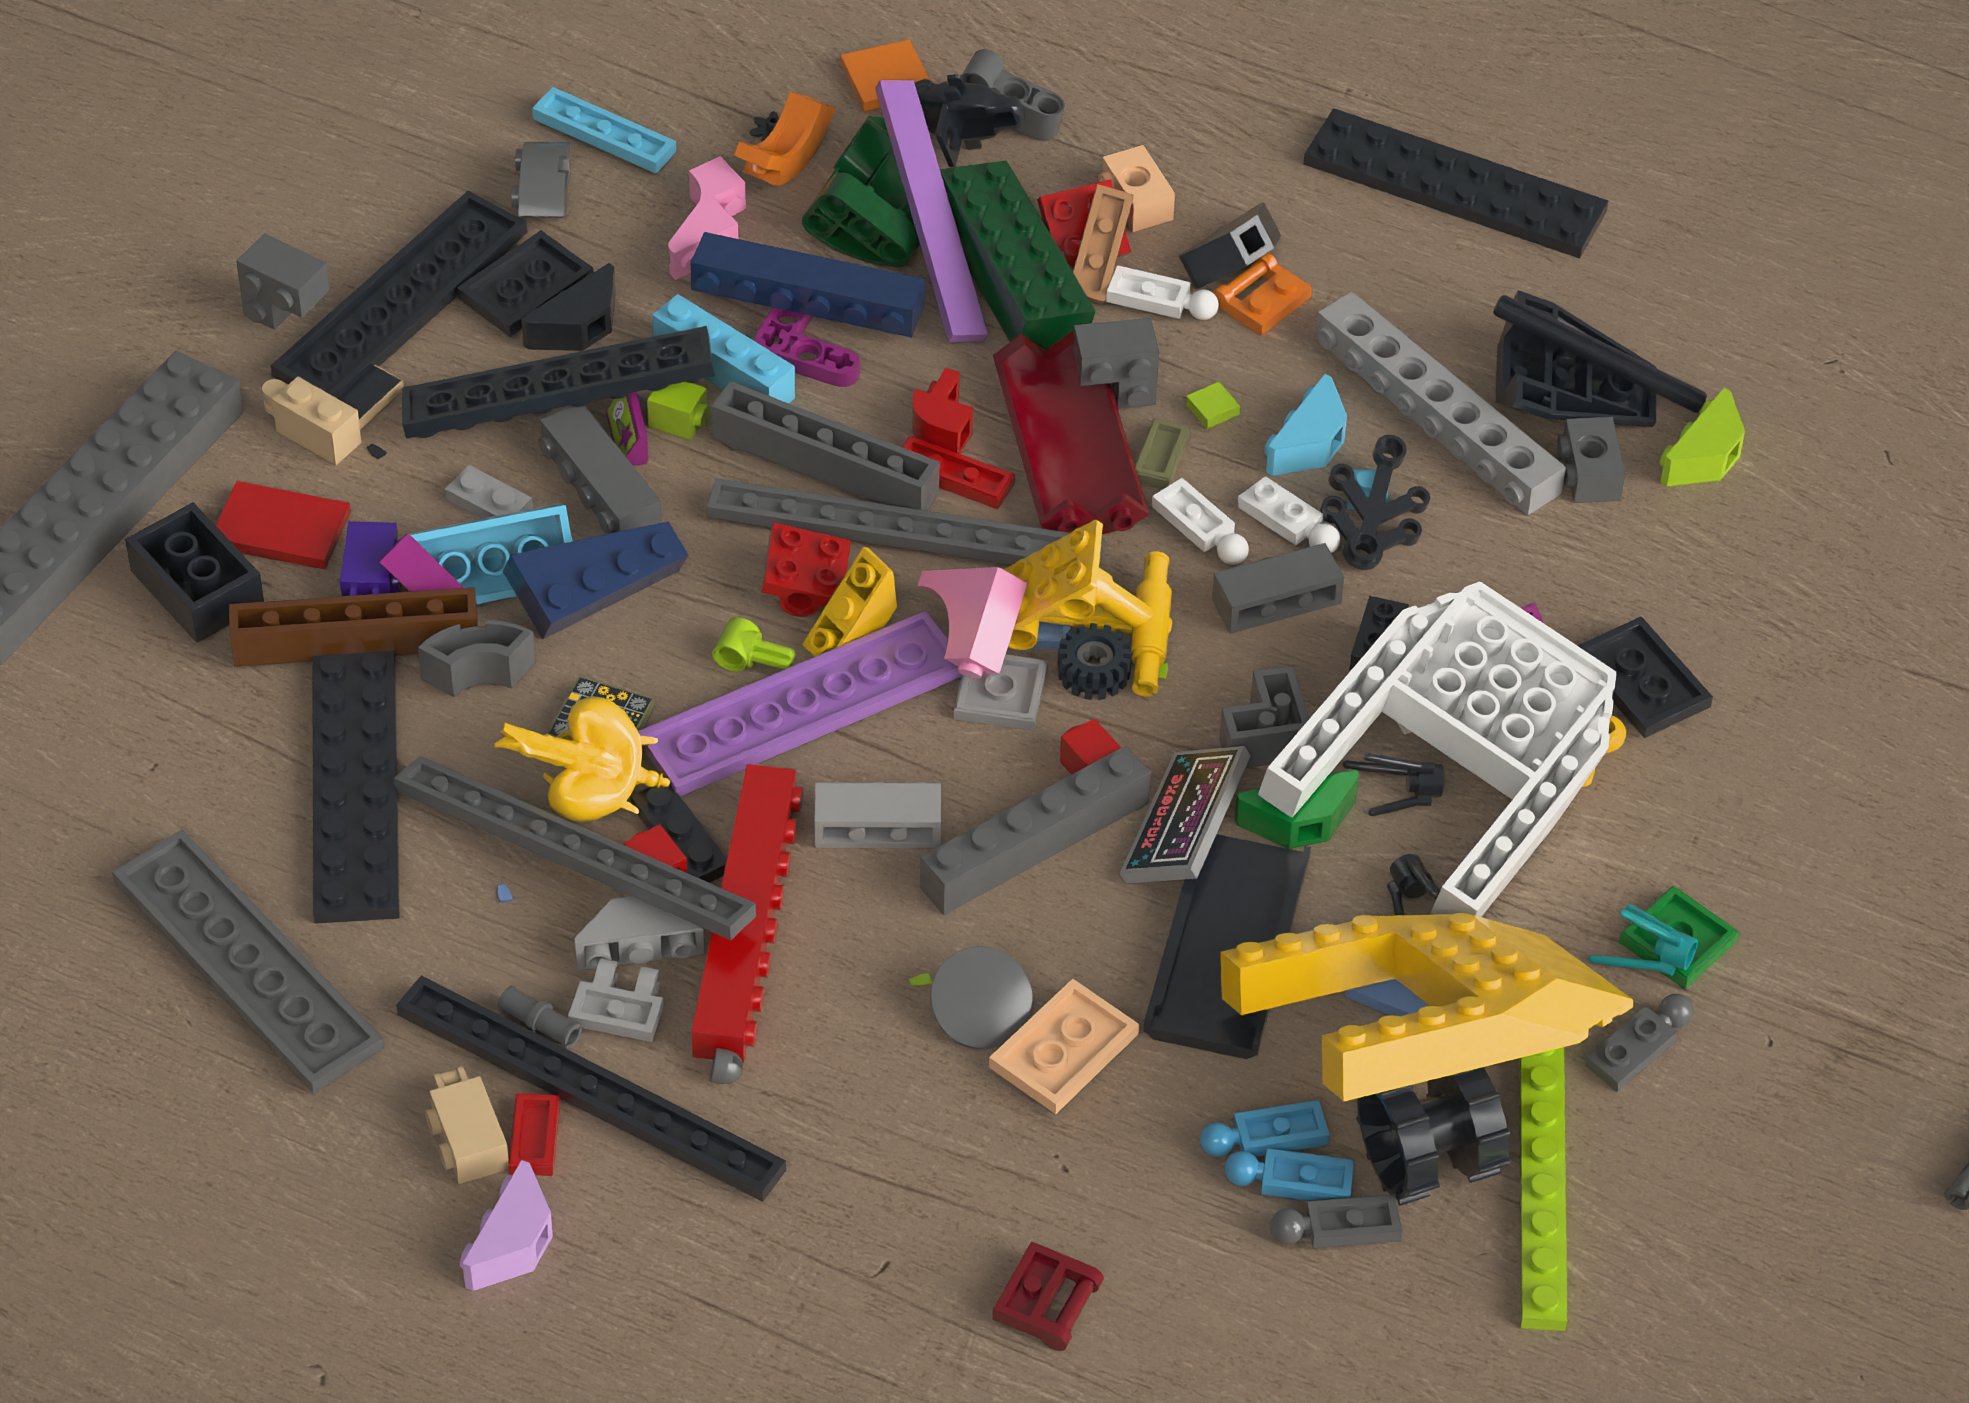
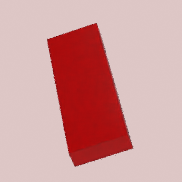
M909 435L902 448L940 462L939 488L997 510L1015 484V474L916 437Z

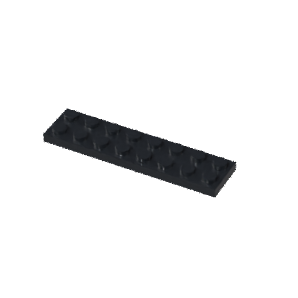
M1335 108L1332 109L1304 154L1303 165L1577 258H1581L1608 208L1609 200Z
M467 191L270 365L272 377L288 385L296 377H300L333 397L338 398L374 365L379 367L454 300L458 296L457 287L497 261L528 233L527 222Z
M703 326L403 387L402 426L406 439L412 437L428 438L441 431L451 429L467 430L480 423L490 421L506 422L515 416L530 413L540 415L548 413L554 408L569 405L573 407L584 406L593 400L608 397L619 399L633 392L643 390L659 391L672 384L701 382L707 377L715 376L708 328Z
M394 650L312 656L314 923L400 919L397 787L394 785V777L397 776L396 664Z

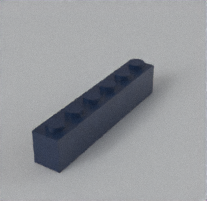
M708 232L703 233L690 262L691 290L911 338L924 308L925 279Z

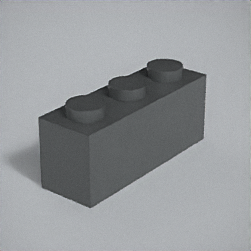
M1326 543L1275 557H1266L1260 561L1242 566L1229 567L1214 573L1212 601L1231 634L1341 604L1344 576Z

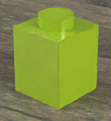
M682 382L668 385L662 390L653 391L647 400L648 426L650 428L690 441L699 427H705L710 417L711 407L707 405V390L705 387L693 383Z

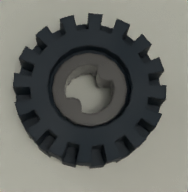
M1090 623V630H1085L1084 625L1077 626L1076 634L1072 630L1067 632L1066 639H1061L1058 649L1057 670L1058 678L1062 680V686L1066 690L1072 687V694L1077 697L1081 692H1085L1084 699L1092 700V694H1098L1099 700L1106 699V692H1109L1112 697L1117 695L1118 687L1123 690L1127 686V680L1130 679L1132 651L1129 648L1130 643L1128 639L1122 640V633L1119 630L1111 634V626L1104 625L1103 630H1097V623ZM1093 657H1095V659H1098L1099 657L1100 664L1088 663L1089 658L1091 660L1093 659Z

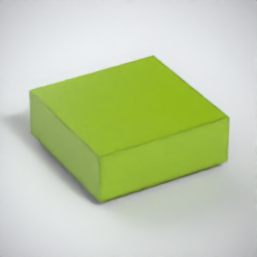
M1219 381L1186 396V406L1206 429L1240 415V405Z

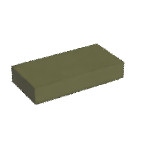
M1153 418L1135 463L1140 484L1159 489H1165L1172 484L1190 438V426Z

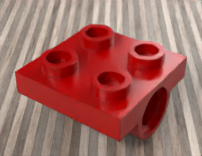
M1111 179L1040 196L1037 199L1042 216L1041 219L1071 269L1074 268L1097 184L1113 188ZM1125 229L1117 257L1128 255L1131 252Z
M773 522L769 534L761 592L779 596L780 607L789 615L808 617L815 614L820 606L826 607L847 574L851 540Z

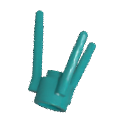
M1627 904L1625 909L1620 911V916L1659 937L1654 954L1660 956V961L1590 955L1588 958L1590 963L1656 970L1673 976L1676 967L1684 971L1688 969L1695 955L1698 940L1673 929L1643 910Z

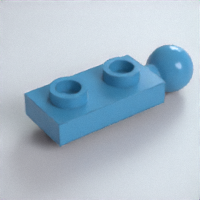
M1319 1100L1234 1113V1128H1230L1222 1122H1213L1206 1125L1200 1134V1145L1203 1151L1213 1157L1225 1156L1235 1145H1239L1241 1151L1250 1152L1255 1157L1266 1155L1267 1148L1295 1151L1329 1145L1330 1137Z
M1267 1148L1265 1163L1258 1162L1257 1158L1250 1152L1237 1151L1227 1158L1224 1170L1228 1180L1237 1186L1250 1185L1256 1179L1263 1180L1261 1195L1318 1201L1350 1198L1355 1160Z

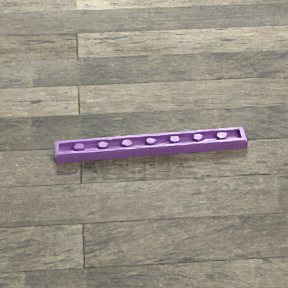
M880 80L875 87L948 342H983L988 335L914 80Z

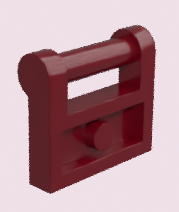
M1031 1241L994 1306L992 1319L1037 1337L1054 1350L1063 1351L1072 1338L1070 1331L1091 1293L1098 1291L1104 1276L1097 1268ZM1065 1278L1070 1279L1076 1285L1056 1321L1053 1322L1044 1318Z

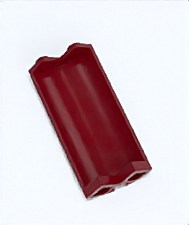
M1074 330L1047 350H1044L1026 336L1020 334L993 355V359L1040 525L1048 530L1071 533L1075 529L1096 519L1103 524L1102 534L1131 529L1135 523L1150 514L1111 384L1080 385L1073 354Z

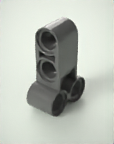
M986 49L976 51L962 74L964 82L983 84L998 89L1001 94L1006 96H1016L1024 108L1025 119L1023 124L1014 130L1042 141L1053 139L1057 135L1064 112V100L1050 90L1004 71L1003 62L996 53Z

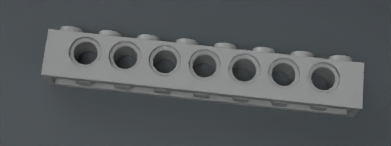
M1350 292L1318 312L1316 340L1319 344L1343 361L1349 370L1356 372L1367 381L1377 393L1382 394L1397 406L1402 414L1409 416L1421 426L1427 435L1435 438L1445 446L1456 459L1463 461L1475 471L1481 480L1489 483L1499 491L1510 504L1517 506L1528 516L1562 494L1566 470L1562 463L1355 293Z

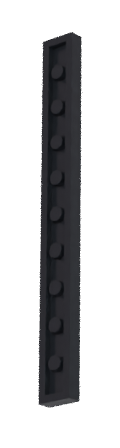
M422 975L396 1004L398 1016L553 1095H559L560 1099L762 1202L786 1172V1160Z

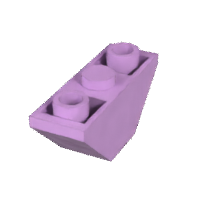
M521 1160L514 1174H508L505 1177L500 1188L497 1204L494 1209L489 1208L486 1210L480 1223L478 1237L474 1244L468 1243L462 1252L460 1268L463 1269L466 1289L475 1291L534 1271L553 1237L551 1211L529 1162Z

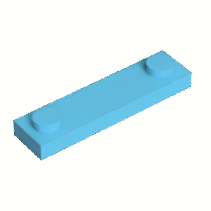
M552 87L532 108L534 120L655 174L677 152L675 140L555 87Z

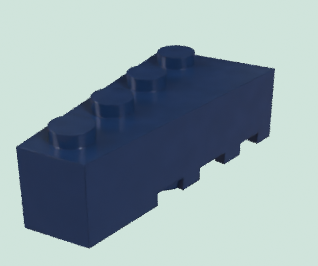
M667 521L512 554L502 572L541 638L545 639L679 572L689 555L671 524Z

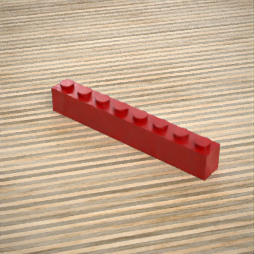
M746 764L721 888L756 904V917L732 940L713 932L711 934L691 1031L692 1056L694 1058L713 1060L715 1049L721 1048L737 1053L742 1059V1063H744L747 1046H755L758 1022L752 1020L754 1012L762 1011L764 1001V987L759 986L761 977L768 978L770 972L771 952H766L768 943L775 944L778 919L773 918L774 910L782 909L784 885H779L781 877H788L791 853L786 852L787 844L795 843L797 819H792L794 811L801 812L803 802V787L796 786V769Z

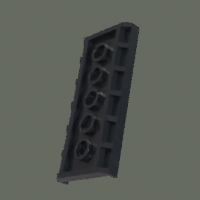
M1216 834L1197 879L1184 880L1144 1020L1145 1033L1154 1040L1243 1059L1258 1055L1270 1009L1240 1015L1222 999L1221 952L1235 949L1244 942L1260 943L1273 940L1279 934L1290 933L1310 859L1311 847L1305 846L1304 851L1301 852Z

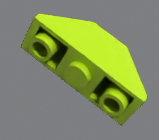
M1723 388L1714 400L1709 398L1704 403L1697 420L1694 423L1689 421L1685 425L1679 441L1674 446L1668 445L1664 450L1659 465L1663 467L1660 484L1669 487L1720 481L1740 458L1745 429L1730 390Z

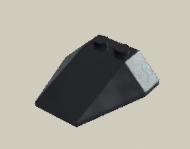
M1519 290L1516 293L1514 300L1656 368L1652 363L1555 303ZM1506 321L1497 346L1495 403L1545 419L1566 420L1613 417L1614 424L1644 427H1653L1655 425V393Z

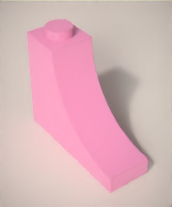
M999 567L922 571L917 586L943 599L947 608L949 638L944 659L959 666L957 671L967 677L979 679L982 674H999L1027 583Z

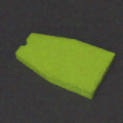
M1165 662L1159 667L1158 678L1166 680L1168 663Z
M929 973L920 974L909 979L911 986L932 984Z

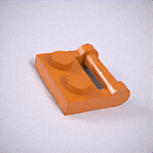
M1269 252L1255 260L1253 265L1227 285L1221 284L1211 291L1218 299V308L1260 336H1263L1312 297V286L1280 266L1275 257ZM1264 276L1268 279L1242 301L1236 298L1238 294L1260 277Z

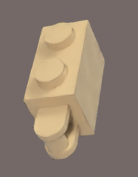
M296 377L289 385L278 379H271L263 384L264 407L266 412L275 418L276 432L335 466L362 443L358 410L300 377Z
M463 1066L446 1072L432 1074L435 1090L430 1091L432 1109L426 1110L425 1115L432 1136L440 1134L443 1142L438 1145V1149L445 1170L453 1168L458 1184L508 1170L507 1143L481 1077L468 1079Z

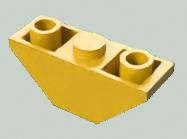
M868 547L862 548L802 644L814 657L883 629L897 608L893 571Z

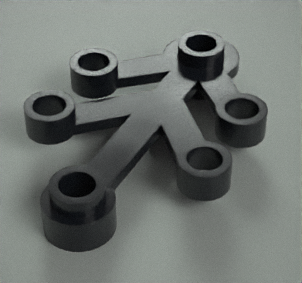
M1384 435L1376 442L1372 456L1377 469L1369 499L1354 479V471L1350 466L1337 464L1332 468L1328 481L1330 486L1337 491L1344 492L1363 520L1360 531L1345 512L1346 505L1340 497H1326L1320 508L1323 520L1328 523H1334L1346 540L1343 547L1345 560L1351 566L1360 570H1369L1376 567L1382 559L1383 551L1400 543L1406 546L1416 544L1422 533L1420 523L1414 519L1407 518L1400 522L1398 528L1376 536L1379 524L1408 511L1415 514L1422 513L1426 510L1430 501L1429 492L1423 487L1415 486L1410 488L1407 494L1384 504L1392 471L1402 464L1407 451L1404 441L1395 435ZM1383 454H1389V455H1391L1393 458H1388V457L1384 456ZM1336 475H1344L1347 478V480L1342 481L1338 479ZM1411 497H1419L1423 503H1416ZM1333 506L1337 508L1339 512L1333 513L1329 511L1327 507ZM1403 529H1410L1415 535H1407ZM1357 550H1363L1368 555H1363L1359 553Z

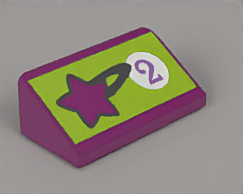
M633 392L623 398L614 399L607 409L606 416L613 442L629 462L636 466L647 464L649 460L645 425L637 392Z

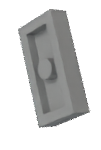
M470 465L445 488L446 500L480 518L533 509L532 497Z

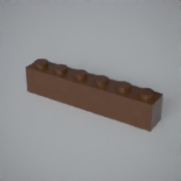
M475 587L229 604V635L234 667L312 662V656L392 650H394L395 656L418 654V647L424 641L444 629L460 624V629L478 626Z

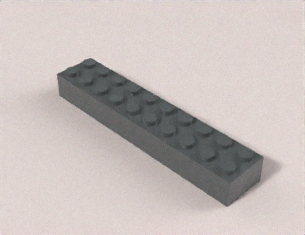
M175 350L0 529V665L17 650L240 417L244 411L238 379Z

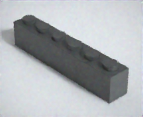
M732 381L729 382L711 406L713 439L880 504L928 511L939 495V461Z
M1127 746L1120 748L920 856L921 890L942 914L946 915L1147 805L1149 802L1150 771Z

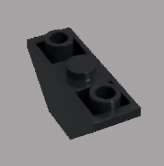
M1263 202L1179 255V258L1195 289H1198L1248 266L1275 248L1281 234Z
M608 263L597 271L591 272L583 280L567 290L561 291L556 297L537 309L531 310L526 316L521 318L523 345L531 350L584 351L612 333L616 297L614 266Z

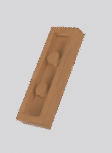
M1099 184L1095 188L1073 273L1090 302L1103 305L1134 195Z

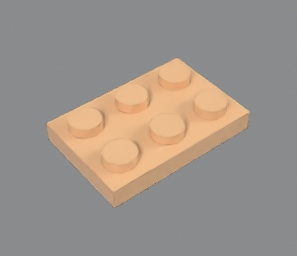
M1072 979L989 1057V1068L1048 1110L1057 1114L1139 1034V1024Z

